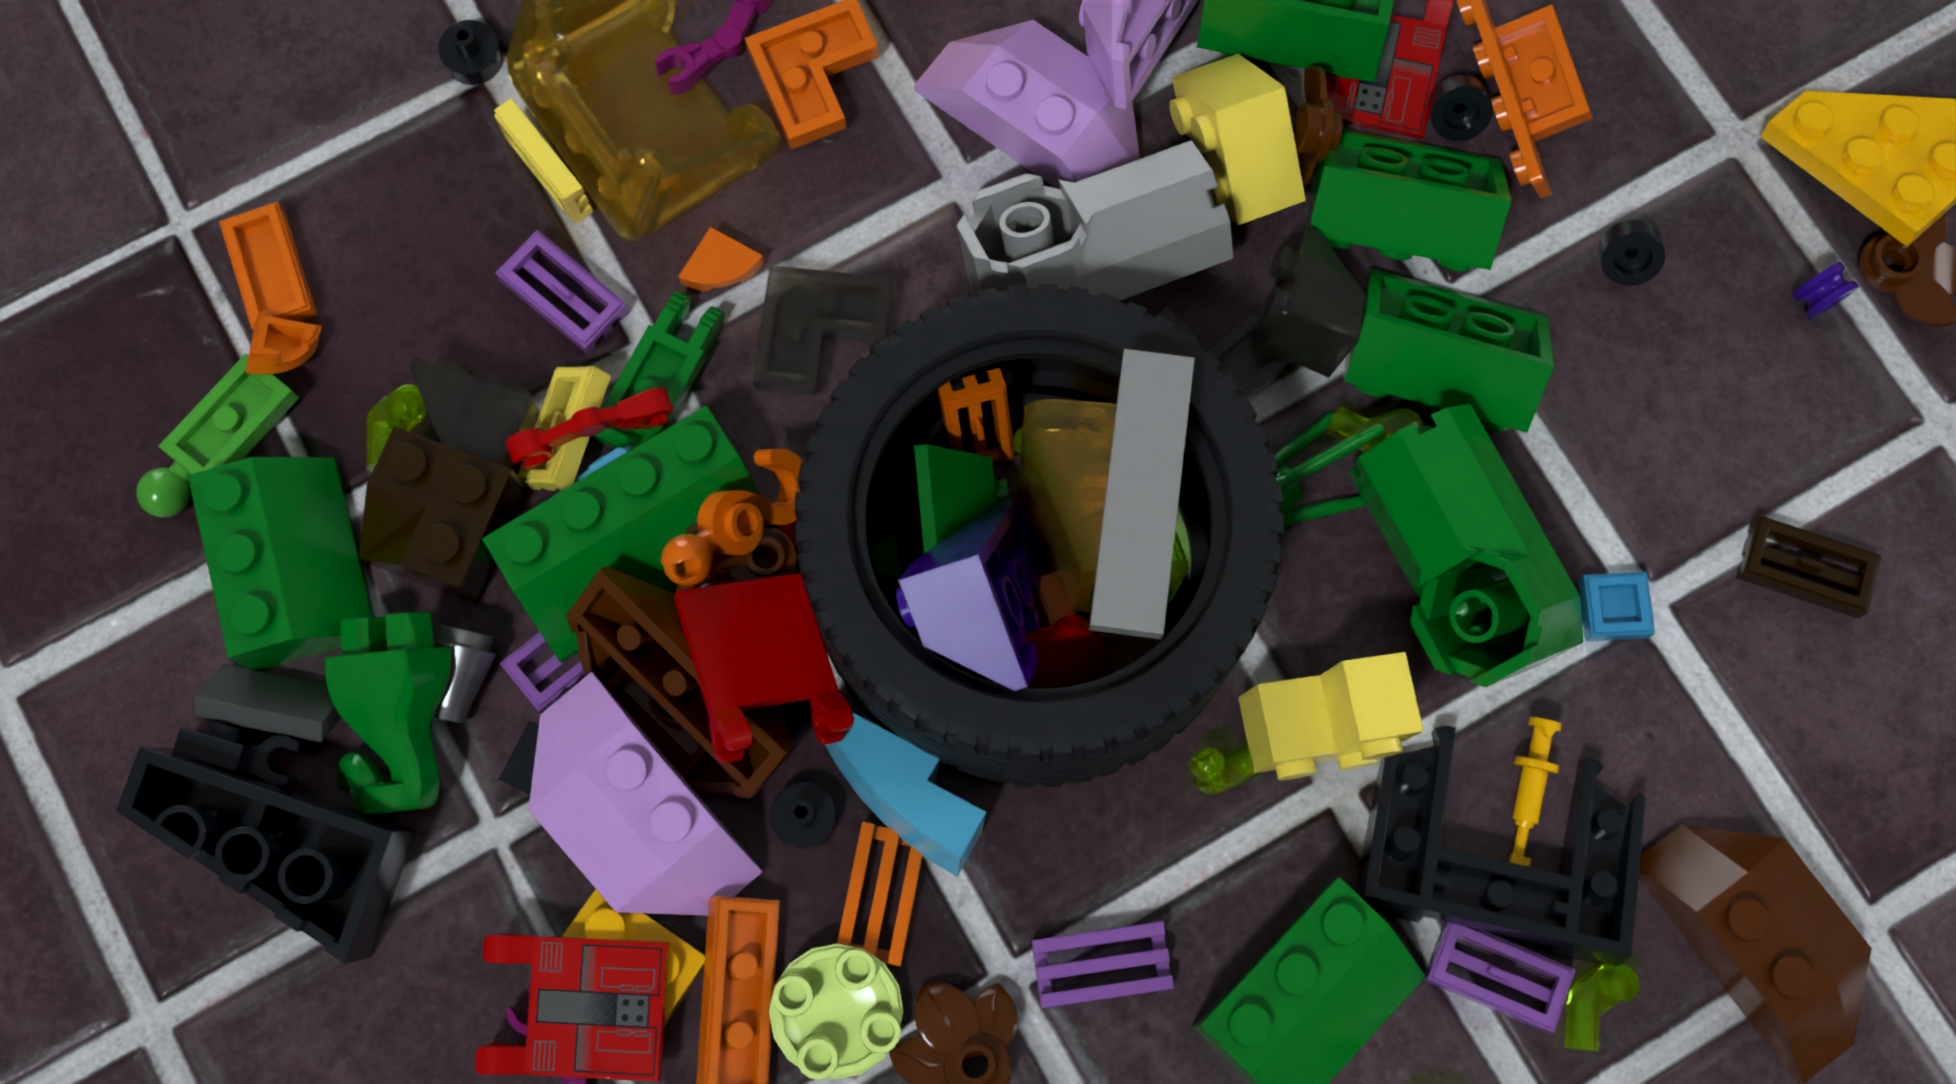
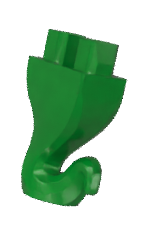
M431 612L387 614L385 617L340 620L342 656L325 657L326 683L329 695L337 712L347 725L386 763L391 773V779L386 777L376 763L368 756L358 752L346 753L338 764V788L342 791L350 790L356 806L363 814L430 808L436 804L440 782L431 734L432 722L449 682L452 665L451 647H434Z

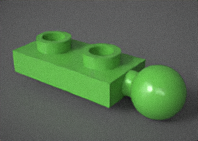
M245 353L158 446L175 461L169 468H155L141 477L136 488V497L141 508L148 514L159 518L172 517L182 512L190 500L188 475L242 460L294 405L299 397L273 374L246 373L248 354Z

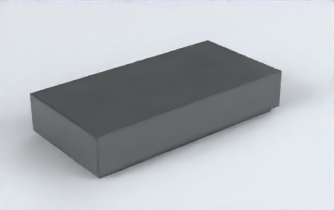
M224 664L194 696L195 716L199 718L322 742L341 718L332 703L326 684L252 669L249 670Z

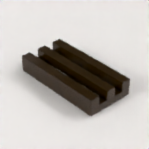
M1761 515L1750 520L1747 531L1751 533L1749 541L1744 543L1741 554L1745 556L1743 564L1738 566L1735 578L1855 618L1868 614L1882 555ZM1768 538L1861 569L1860 577L1806 557L1801 558L1765 546L1766 539ZM1762 561L1855 592L1856 594L1854 596L1785 572H1781L1760 565V562Z

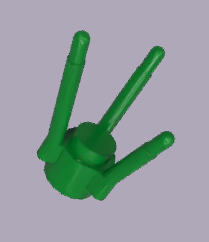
M1328 412L1274 453L1278 468L1276 483L1281 484L1283 504L1279 513L1284 515V528L1296 522L1343 513L1344 511L1362 508L1366 505L1361 496L1294 508V503L1303 498L1298 483L1299 480L1382 435L1385 431L1383 424L1376 423L1291 469L1287 465L1280 467L1335 423L1337 419L1336 414Z

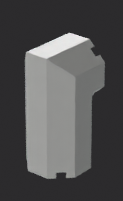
M1192 140L1075 183L1059 180L1060 189L1044 186L1042 176L1027 173L979 190L972 201L973 214L969 220H967L964 214L957 224L972 297L977 296V291L996 287L997 291L1008 290V285L1027 284L1028 289L1038 288L1039 284L1058 285V289L1069 290L1070 286L1088 289V294L1099 296L1100 292L1118 297V301L1233 259L1231 223L1224 204L1214 207L1209 190L1218 187L1211 167Z

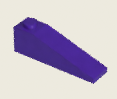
M1021 491L1006 496L913 561L898 581L901 587H898L896 590L897 604L901 616L909 628L916 626L924 647L1013 691L1028 687L1037 667L1038 651L1033 641L1026 643V633L1039 629V615L1034 606L1033 593L1039 592L1041 587L1042 549Z

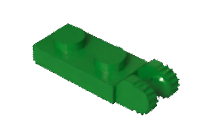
M679 290L674 291L654 326L648 325L602 409L614 407L617 402L649 389L666 388L674 412L666 414L669 422L651 429H618V426L607 428L593 435V439L613 449L628 445L637 447L669 428L707 360L706 354L713 347L722 329L725 313L713 306L709 307L700 318L687 343L674 336L677 335L682 322L689 313L691 297Z

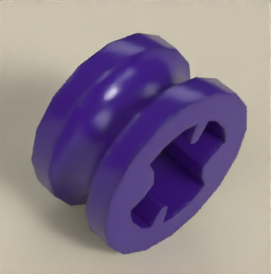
M1841 262L1820 272L1792 293L1795 301L1802 300L1807 303L1808 311L1805 314L1809 320L1828 311L1859 288L1855 280L1849 282L1843 278L1842 272L1845 270V267Z

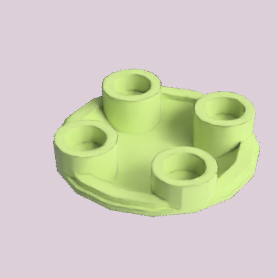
M839 943L811 948L790 962L774 985L769 1008L773 1038L787 1060L799 1067L804 1075L816 1080L825 1078L836 1080L861 1075L882 1061L900 1039V1026L904 1012L899 984L886 964L863 948Z

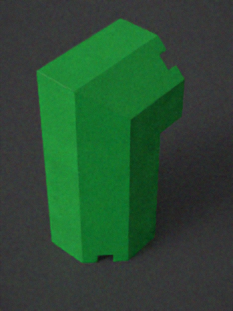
M1471 404L1447 407L1432 414L1431 417L1437 426L1435 428L1428 425L1417 429L1415 423L1396 431L1360 455L1355 461L1357 466L1351 467L1348 473L1420 604L1413 606L1410 625L1435 670L1449 675L1462 674L1473 678L1469 682L1488 687L1543 665L1583 643L1581 601L1579 593Z

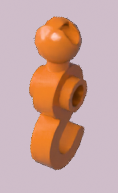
M759 449L755 452L754 462L756 465L773 471L778 477L780 492L774 503L762 495L744 490L716 491L708 495L701 504L697 515L698 534H681L668 541L662 550L661 564L670 580L681 586H693L700 583L712 571L714 554L745 555L753 551L761 541L764 525H788L797 520L794 511L796 493L800 492L797 481L800 466L803 463L801 458L788 449Z

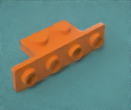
M1456 0L1466 26L1468 27L1476 23L1482 42L1473 45V51L1484 79L1495 76L1501 95L1491 98V103L1503 133L1513 129L1519 149L1509 152L1517 179L1521 187L1531 183L1540 199L1550 196L1552 191L1535 142L1594 119L1556 11L1551 4L1495 28L1486 0Z

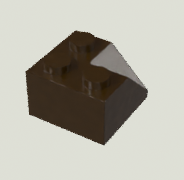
M394 426L367 483L359 559L362 562L478 604L496 565L482 538L517 517L528 489L511 468Z

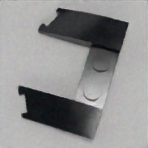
M1446 725L1435 728L1431 732L1433 747L1381 758L1356 886V893L1378 914L1417 923L1423 917H1428L1548 945V953L1611 968L1616 967L1631 957L1647 797L1639 792L1625 807L1594 784L1596 777L1604 766L1593 758L1584 757L1578 764L1559 874L1440 847L1456 727Z

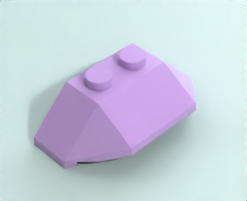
M1082 0L1079 22L1082 27H1085L1087 55L1115 107L1128 109L1198 0Z
M1035 20L949 42L914 84L915 92L1037 176H1042L1044 181L1057 189H1060L1059 180L1075 183L1140 159L1133 103L1130 104L1127 110L1115 107L1090 58Z
M593 672L589 673L540 714L528 810L615 912L708 916L710 897H734L763 872Z

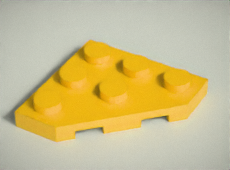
M1804 91L1767 123L1760 136L1906 247L1956 204V99Z

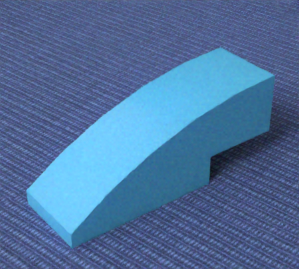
M853 713V726L849 730L844 731L845 738L837 743L825 744L835 764L859 798L887 827L893 829L902 840L915 848L922 856L958 877L982 834L986 811L935 785L938 778L939 758L922 751L908 741Z

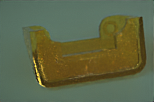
M522 0L507 54V66L512 84L621 238L633 241L657 232L764 164L773 155L781 135L775 129L771 118L756 105L751 103L734 107L728 114L702 78L688 92L672 95L670 94L667 80L674 75L682 73L684 69L672 68L662 76H657L655 67L657 56L663 50L678 46L669 34L674 12L677 8V0Z
M1064 399L1036 400L1028 403L1024 409L1017 491H1021L1052 573L1057 572L1075 615L1084 617L1088 624H1090L1116 404ZM1092 631L1106 639L1122 637V634Z

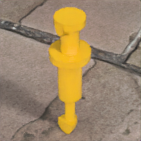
M1529 717L1527 725L1534 727L1528 757L1515 756L1513 763L1522 767L1512 815V819L1515 820V825L1518 828L1513 852L1509 854L1508 862L1530 867L1532 859L1524 857L1529 830L1539 823L1548 774H1558L1560 767L1557 764L1548 762L1553 734L1561 732L1562 723L1539 717Z

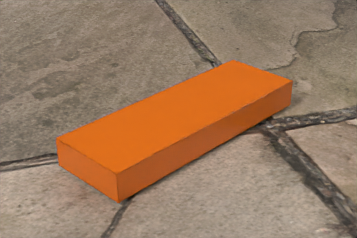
M725 896L710 897L696 1084H768L772 1033L769 1008L775 985L780 900Z

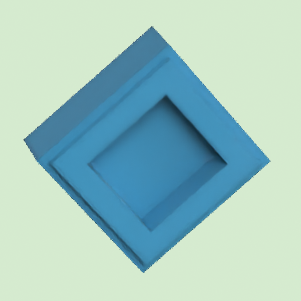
M1647 572L1583 575L1577 580L1585 642L1648 639L1655 635Z

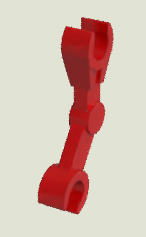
M653 388L617 402L614 407L604 409L589 407L574 413L572 419L548 430L532 428L520 431L510 436L505 442L513 465L522 461L524 469H530L552 459L554 455L553 449L579 437H590L602 432L604 429L618 426V429H651L669 422L666 414L674 412L666 388Z

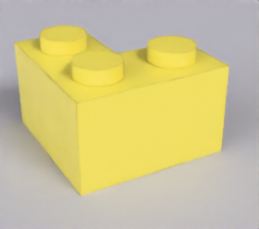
M1240 54L1226 57L1172 77L1176 98L1170 100L1171 116L1177 131L1181 135L1186 134L1196 143L1198 149L1206 155L1207 163L1211 167L1218 187L1209 190L1214 207L1224 204L1228 216L1237 225H1241L1306 201L1285 86Z
M1406 652L1341 661L1321 675L1257 684L1238 697L1253 772L1260 773L1276 770L1279 781L1316 774L1315 764L1338 761L1339 771L1356 770L1379 763L1378 758L1402 753L1401 742L1424 732Z

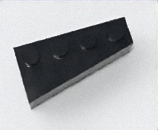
M140 746L116 812L185 858L195 859L220 876L218 880L239 894L246 893L276 913L275 918L296 932L303 931L324 945L326 952L344 964L372 957L417 830L370 814H363L361 811L288 786H276L266 783L260 777L243 771H233L173 754L174 748Z

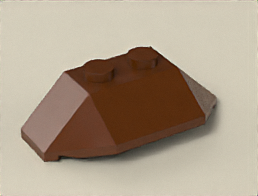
M610 567L599 569L566 615L571 632L576 633L579 659L585 677L591 672L598 677L693 790L735 794L737 797L751 798L756 795L793 750L782 705L741 711L750 726L753 737L752 743L748 748L744 749V757L741 760L728 763L719 762L714 754L709 715L675 604V593Z
M1681 824L1641 853L1639 870L1641 882L1797 1084L1807 1082L1854 1045L1872 948L1785 838Z

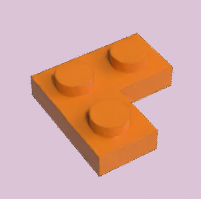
M843 0L745 37L747 51L791 150L847 129L845 116L827 77L879 57L878 44L858 0Z

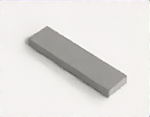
M1124 349L1089 630L1153 639H1162L1194 357Z

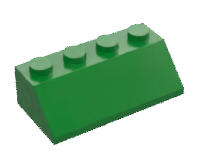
M706 405L485 536L482 540L512 591L558 660L564 663L579 654L576 633L571 632L566 615L599 569L610 567L676 593L678 584L670 580L661 564L662 550L668 541L681 534H686V529L697 522L700 506L708 495L716 491L744 490L761 495L738 453ZM764 525L775 527L777 529L780 528L779 525Z

